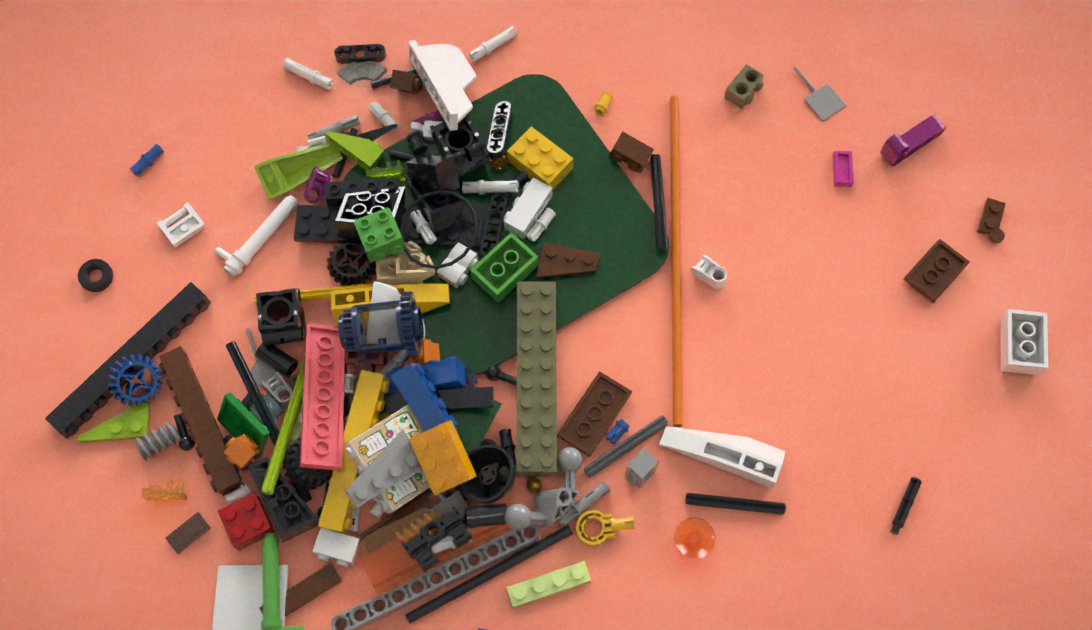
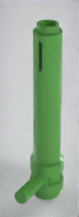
M275 533L265 534L262 539L263 621H261V630H304V626L282 627L279 592V538Z

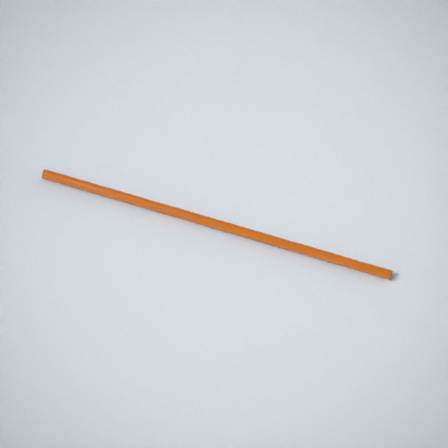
M673 95L670 97L673 426L681 427L683 426L679 97Z

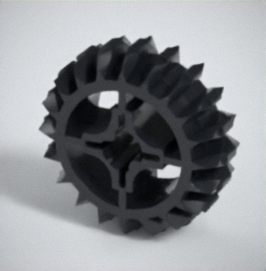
M347 238V243L345 244L340 241L339 247L334 246V251H329L330 258H327V269L330 271V276L334 277L336 283L340 282L341 286H344L346 283L347 286L352 284L359 285L358 283L360 282L366 284V279H372L370 274L376 275V261L370 263L362 241L357 243L356 238H354L353 242H350ZM345 256L344 260L338 265L341 258ZM349 259H351V261L355 263L356 268L353 264L350 263ZM367 261L365 267L360 271L361 266Z

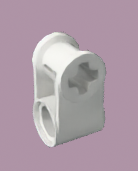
M702 255L700 257L701 260L696 266L691 267V272L713 289H722L726 284V270L709 256ZM715 276H719V277H721L722 279H721V280H716V279H714V277H715Z

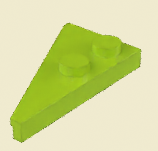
M142 401L140 407L136 404L77 437V441L79 443L128 440L136 439L137 437L142 439L144 438V433L149 436L150 401L148 404Z

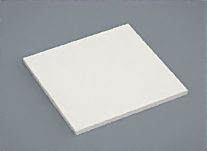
M279 565L280 619L282 620V627L285 625L289 565ZM218 566L212 630H261L263 614L259 607L263 605V566Z

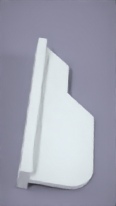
M416 40L408 41V57L450 131L458 130V123L473 108L464 90L476 79L475 72L461 50L456 46L449 44L418 46Z

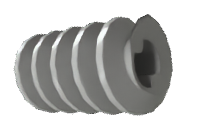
M166 421L165 429L158 425V432L151 429L150 437L144 433L143 441L138 437L136 438V446L145 461H147V455L151 458L154 457V451L158 454L161 453V446L164 449H168V442L171 445H175V438L180 442L182 441L179 432L173 424L171 425Z

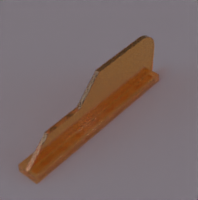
M424 507L368 534L361 542L359 556L378 597L513 529L507 524L469 528L470 534L473 537L471 542H467L459 549L455 546V549L451 547L435 553L440 562L424 572L416 559H411L402 545V541L407 543L420 534L419 529L433 519L437 518V520H440L446 516ZM437 528L431 529L428 536H436L439 530Z

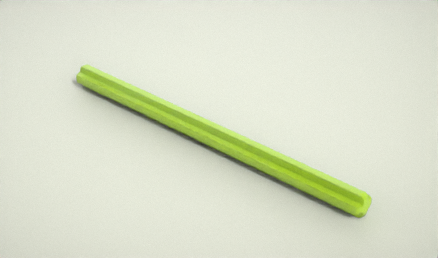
M304 359L261 488L263 494L272 495L303 400Z

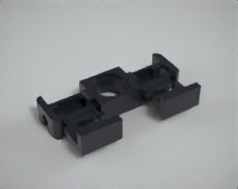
M452 506L453 511L440 520L435 518L419 529L421 533L407 543L402 541V545L411 559H416L424 572L440 562L436 554L430 552L431 547L447 536H452L454 538L452 542L459 549L473 539L464 526L465 521L454 506ZM437 528L439 530L436 536H428L431 529Z

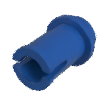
M620 419V421H616V425L605 437L607 440H610L615 435L610 441L615 445L619 438L629 431L628 428L630 426Z

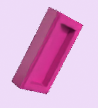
M852 151L833 152L834 186H853Z

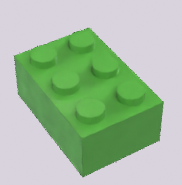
M511 232L470 270L471 277L499 303L517 286V282H522L539 266L538 256Z

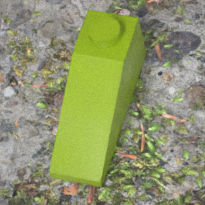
M330 131L326 133V141L369 173L383 158L384 150L377 142L373 143L369 139Z

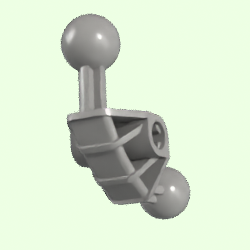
M572 447L564 448L557 456V464L564 471V488L538 492L534 498L535 512H530L523 504H513L506 510L505 522L511 529L523 530L529 524H536L541 527L552 526L555 521L561 519L563 514L573 506L576 497L580 494V491L575 489V472L582 465V455L577 449Z

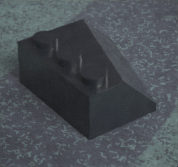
M405 186L399 187V190L394 191L381 189V192L378 193L364 191L345 194L335 220L339 237L360 239L354 224L355 220L385 208H390L399 229L404 212Z

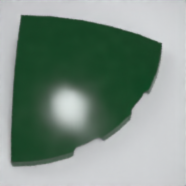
M494 400V408L446 410L457 422V433L467 454L480 446L502 403Z

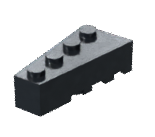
M266 457L248 465V468L283 543L317 527L319 518L309 509L308 505L299 497L293 487L288 484L281 473H279L273 494H263L261 488L270 464V460Z

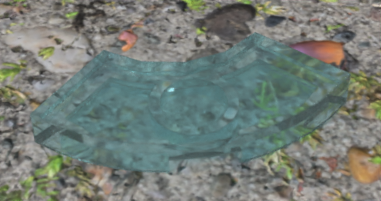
M371 61L353 62L339 69L337 75L351 85L359 80H378L387 72V68Z

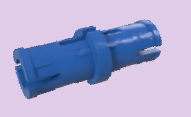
M155 144L148 152L142 154L141 158L129 169L138 177L147 167H151L154 164L153 162L164 153V150L158 144Z

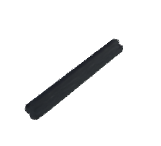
M686 493L685 504L781 515L786 511L785 503L696 493Z

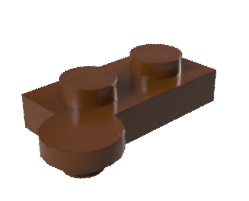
M987 198L977 232L984 235L989 234V239L992 242L1000 243L1005 238L1004 232L999 227L1006 203Z

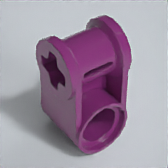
M314 166L304 191V199L308 203H316L322 199L325 194V182H330L333 174L321 171L317 166ZM311 190L317 192V198L311 195Z

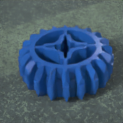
M130 354V360L123 356L122 360L124 363L121 364L119 361H116L115 364L119 367L117 369L114 367L110 368L115 374H109L108 378L114 381L107 384L109 387H114L110 390V393H117L114 398L116 400L121 399L123 405L128 401V405L133 407L136 401L137 406L140 407L141 400L148 404V397L153 400L156 398L153 395L154 391L160 393L156 386L163 385L162 382L157 381L163 378V375L156 374L161 368L154 367L156 365L154 360L149 363L150 357L146 356L143 359V356L138 354L135 360V356ZM140 365L132 373L124 372L130 366ZM146 367L151 375L150 384L144 381V370ZM128 376L131 378H136L137 376L139 381H141L143 384L138 382L137 384L135 383L133 385V382L130 378H128ZM120 377L127 380V390L125 393L120 387ZM138 388L146 389L141 394L131 395L132 393H135V391Z

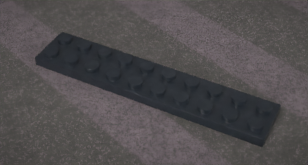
M298 205L294 241L339 243L341 241L344 244L347 243L348 237H339L335 221L341 206ZM412 209L407 215L403 228V237L406 243L412 241L418 246L454 248L458 242L468 247L472 240L475 227L471 211H461L452 226L444 230L435 232L432 230L436 241L431 245L426 244L422 235L416 231L417 227L410 218V214L413 211L417 214L416 210L420 209ZM475 211L478 231L475 243L471 248L480 249L484 214L483 211ZM348 238L350 242H353L354 238Z

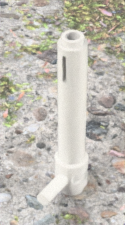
M292 195L285 197L239 250H235L232 255L217 247L215 253L226 260L223 270L233 278L236 275H240L243 267H247L250 264L251 258L297 208L298 200Z

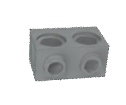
M643 448L627 465L626 480L632 486L637 485L641 488L656 472L659 461Z

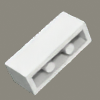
M532 178L530 183L527 182L522 191L523 194L515 199L511 212L508 211L503 219L505 230L512 232L522 239H525L526 234L535 224L534 221L538 219L552 197V187L535 178Z

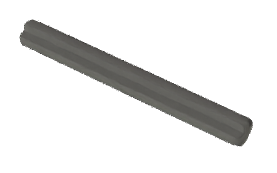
M661 415L586 466L584 468L585 474L589 478L594 476L667 426V419Z

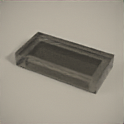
M197 512L165 537V539L175 552L180 554L210 530L211 527L203 516Z

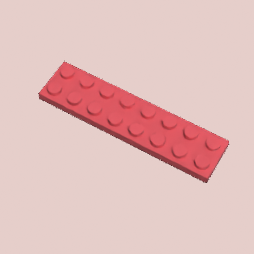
M307 323L305 328L300 467L341 471L345 348L341 345L338 327Z

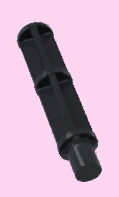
M917 477L910 478V482L892 520L893 526L890 532L894 535H898L900 529L904 527V523L922 484V481Z

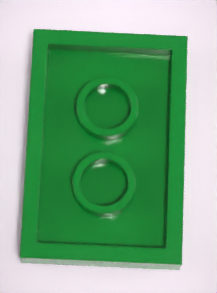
M231 392L224 395L217 420L236 438L245 434L254 440L258 445L256 449L260 451L254 458H259L262 456L270 432Z

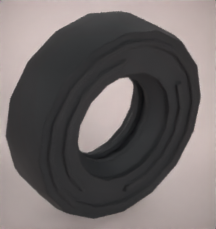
M102 259L88 260L82 264L78 271L79 283L90 292L105 290L113 280L112 268ZM96 269L102 271L100 280L95 282L89 280L91 271Z

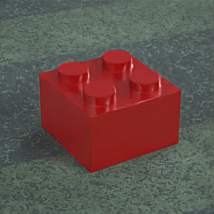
M255 492L218 510L233 547L238 551L262 540L265 534L276 533L261 498Z

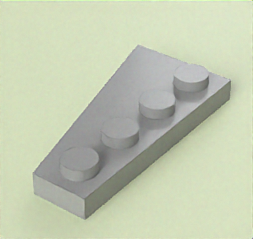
M404 429L397 434L345 490L355 509L421 467Z

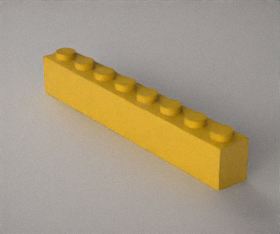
M361 370L343 434L341 471L333 470L318 524L320 528L347 534V531L352 526L353 519L351 516L355 507L345 493V490L360 474L356 469L357 464L346 454L344 444L379 423V413L384 409V395L388 392L390 386L389 379L384 374Z

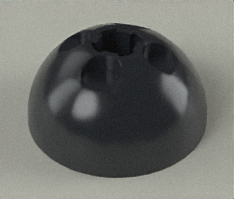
M488 444L475 448L467 455L477 476L459 484L460 491L466 498L476 503L490 504L497 502L509 493L514 484V462L511 456L497 445Z

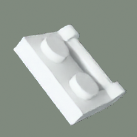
M188 202L183 205V208L165 220L157 222L175 248L206 228L204 222ZM187 213H189V215H187L186 217H184L183 219H181L180 221H178L177 223H175V224L172 225L171 227L167 228L169 225H171L172 223H174L175 221H177L178 219H180L181 217H183L184 215H186Z

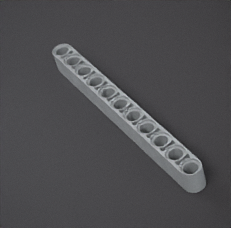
M529 524L523 530H512L344 611L332 619L331 628L332 630H338L337 624L342 620H346L347 626L344 630H359L535 544L539 539L538 527L535 524ZM527 530H533L536 534L533 538H526L524 533ZM511 538L517 541L516 546L512 548L506 545L507 540ZM490 548H497L499 552L496 556L492 557L487 554ZM474 556L480 558V562L475 566L469 564L470 558ZM455 565L461 567V571L457 575L450 573L451 568ZM434 575H441L442 581L440 583H432ZM416 584L424 586L420 593L413 592V587ZM397 593H403V601L399 603L395 602V595ZM384 602V610L377 612L375 610L376 604ZM360 611H365V619L357 621L356 615Z

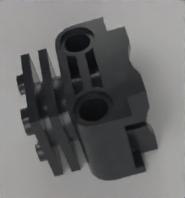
M468 115L458 123V130L450 131L445 121L435 126H430L439 155L442 154L445 157L453 155L458 178L490 161L484 142Z

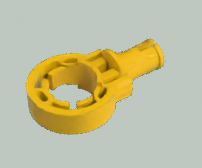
M598 510L584 512L576 524L579 538L590 546H598L605 543L608 538H616L615 532L635 529L633 516L615 519L612 513L604 514ZM589 515H595L588 517L589 520H600L603 525L601 534L590 538L591 540H597L595 542L588 541L582 536L584 534L589 538L585 533V525L587 523L585 518Z

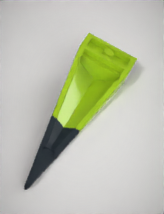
M397 124L358 134L355 137L374 141L394 129ZM330 143L268 159L255 165L254 169L268 199L272 200L307 182L314 166H317L321 171H325L347 156Z

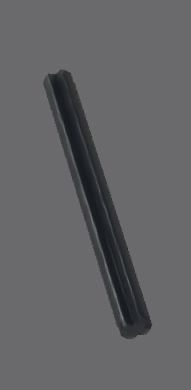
M652 154L650 164L657 250L665 252L668 249L661 156L659 154Z

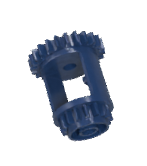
M412 291L402 292L400 300L353 305L352 309L344 310L343 315H339V338L342 347L348 349V352H357L359 355L407 350L408 356H419L421 354V340L424 337L421 309L416 305L415 295ZM396 309L400 343L387 344L386 338H379V345L367 346L363 312Z

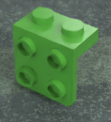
M390 208L382 209L355 220L354 224L370 263L380 261L386 256L400 253L406 249Z

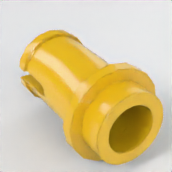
M606 91L602 93L599 102L594 106L595 113L598 115L607 113V107L613 99L611 93Z

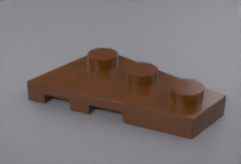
M544 243L536 280L543 279L544 277L557 278L562 275L571 274L573 276L594 274L597 270L600 253Z

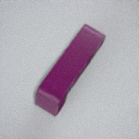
M933 114L901 136L895 133L889 137L884 143L880 154L893 167L939 137L947 127Z

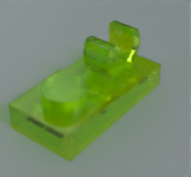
M397 160L396 167H391L388 161L386 164L387 168L374 167L371 170H366L367 179L400 177L401 181L405 180L404 169L399 160Z

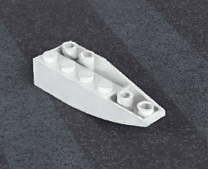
M666 426L659 443L660 446L769 488H773L777 481L785 451L749 437Z

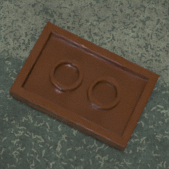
M939 238L903 280L931 302L935 303L970 261Z

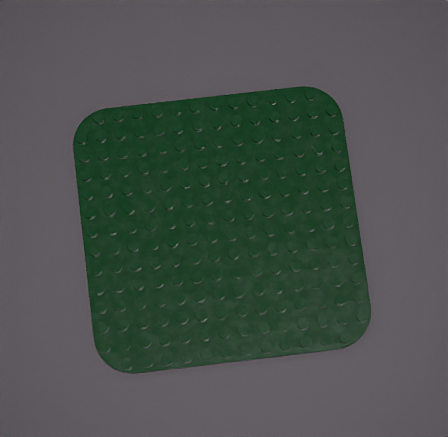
M527 74L515 78L471 102L473 108L467 115L482 138L486 150L495 106L499 102L507 101L511 104L513 114L504 156L500 159H492L489 156L490 161L487 164L459 177L460 188L456 189V191L469 201L475 211H483L484 231L490 200L494 192L483 195L479 193L464 194L462 191L463 182H478L479 180L487 182L512 181L521 171L508 162L507 151L531 126L573 158V169L552 190V197L540 214L541 216L546 208H550L556 213V216L548 224V229L544 230L535 242L530 241L527 237L522 239L516 236L538 256L539 263L544 243L600 253L597 270L594 274L576 276L571 274L562 275L557 278L544 277L543 279L536 280L537 267L522 281L556 282V331L660 270L668 257L669 238L667 251L659 252L657 250L655 214L620 165L609 156L610 151L563 86L551 77L541 74ZM501 121L497 125H503L505 121ZM496 135L494 138L498 139L501 138L503 135ZM406 138L384 149L383 158L370 173L357 164L345 175L343 181L400 177L402 187L405 186L406 188L404 209H408L411 203L415 201L405 180L409 178L406 165L408 161L389 157L390 150L414 155L413 148ZM423 140L428 146V150L425 153L439 156L435 141ZM526 177L519 184V191L512 192V195L507 198L506 213L508 211L511 212L515 199L521 197L525 184L531 181L530 178ZM498 199V201L496 202V209H499L502 199ZM416 204V205H414V207H413L412 209H420V208H419L418 204ZM465 205L462 211H470V209ZM492 215L490 219L493 222H498L501 217L499 215ZM504 224L500 242L511 233L505 230ZM490 231L487 233V237L494 239L497 237V233ZM488 244V250L485 251L486 255L491 251L490 244ZM420 246L422 253L426 257L429 256L433 265L442 264L453 249L450 247ZM470 249L477 253L478 261H480L482 259L480 256V249ZM435 269V275L423 280V284L449 283L438 277V269ZM470 271L463 285L455 288L449 284L450 303L422 313V319L424 320L426 330L425 339L439 344L440 361L445 360L446 357H457V359L465 363V368L470 367L469 373L474 372L475 375L485 373L488 367L492 365L498 366L517 355V286L497 303L472 279Z

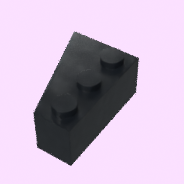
M423 153L406 162L408 177L431 192L438 190L453 192L460 188L453 155L445 157L442 154L436 156L435 154ZM437 194V195H439L440 197H444L446 194Z

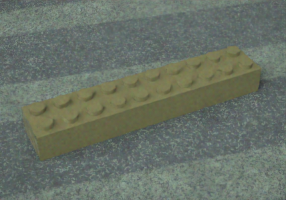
M517 282V477H557L556 282Z

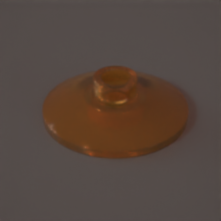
M696 517L687 518L676 528L674 535L676 547L683 555L689 558H702L713 549L715 545V532L707 521ZM692 536H696L698 538V541L696 543H693L690 540Z

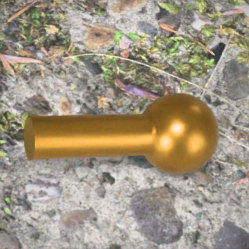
M529 477L526 488L530 493H538L542 489V482L537 477Z

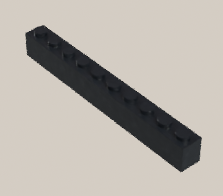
M190 282L45 419L66 439L76 434L79 427L83 423L88 422L93 417V414L99 408L104 407L114 395L110 393V390L114 387H109L107 383L114 381L109 379L108 375L115 374L110 370L111 367L116 369L119 367L115 362L124 363L122 360L123 356L130 360V354H133L136 360L137 355L141 354L143 359L146 356L150 357V363L152 358L157 353L162 352L172 339H176L186 326L194 322L195 317L207 310L211 303L208 297ZM140 365L130 366L124 372L132 373ZM120 377L121 390L127 383V380L123 377Z

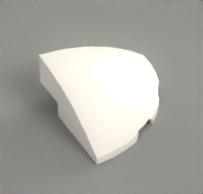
M374 281L371 303L400 300L401 294L398 293L396 288ZM396 309L370 311L367 344H379V338H386L387 344L400 343ZM423 320V328H424V337H423V339H425L426 330H425V324H424V320Z

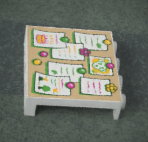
M406 405L344 444L346 454L357 464L356 469L359 474L370 465L401 430L404 429L409 439L425 432L409 405ZM422 467L376 495L379 499L378 504L387 514L391 513L428 489L430 485L422 473Z

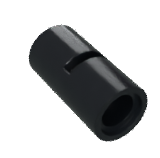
M261 343L255 354L258 359L286 377L291 376L298 366V360L274 345L263 346V343Z
M506 503L464 508L466 528L506 524Z

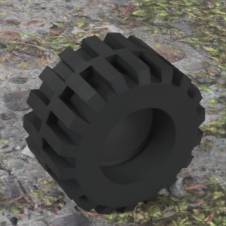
M299 439L287 449L283 460L286 463L282 467L283 470L286 469L287 472L284 474L286 477H290L291 480L289 482L291 484L295 482L296 487L299 489L303 486L304 490H309L310 488L313 490L329 481L333 470L318 469L317 471H312L309 468L300 467L301 439Z

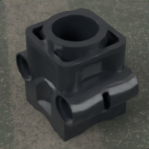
M299 288L256 293L258 330L261 333L263 346L305 340V311L301 304ZM287 316L286 319H284L283 321L278 322L281 318Z

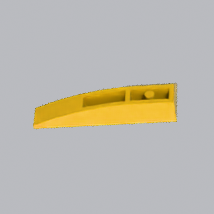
M449 284L390 285L396 288L400 294L412 291L415 295L416 305L420 307L421 313L450 303ZM373 287L331 292V310L336 327H338L339 315H343L344 310L352 309L353 305L371 303ZM363 312L366 325V332L368 329L370 312Z

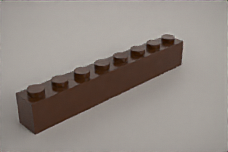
M179 346L160 355L162 363L159 366L163 374L167 373L169 379L166 382L170 390H174L176 394L173 398L178 407L181 406L183 410L181 417L184 423H188L190 426L188 433L193 441L196 440L198 446L195 449L199 457H203L205 461L203 468L206 474L211 475L213 479L210 484L214 492H219L222 496H225L240 488V485H244L237 466L226 459L227 455L224 451L227 447L223 441L224 437L187 353Z

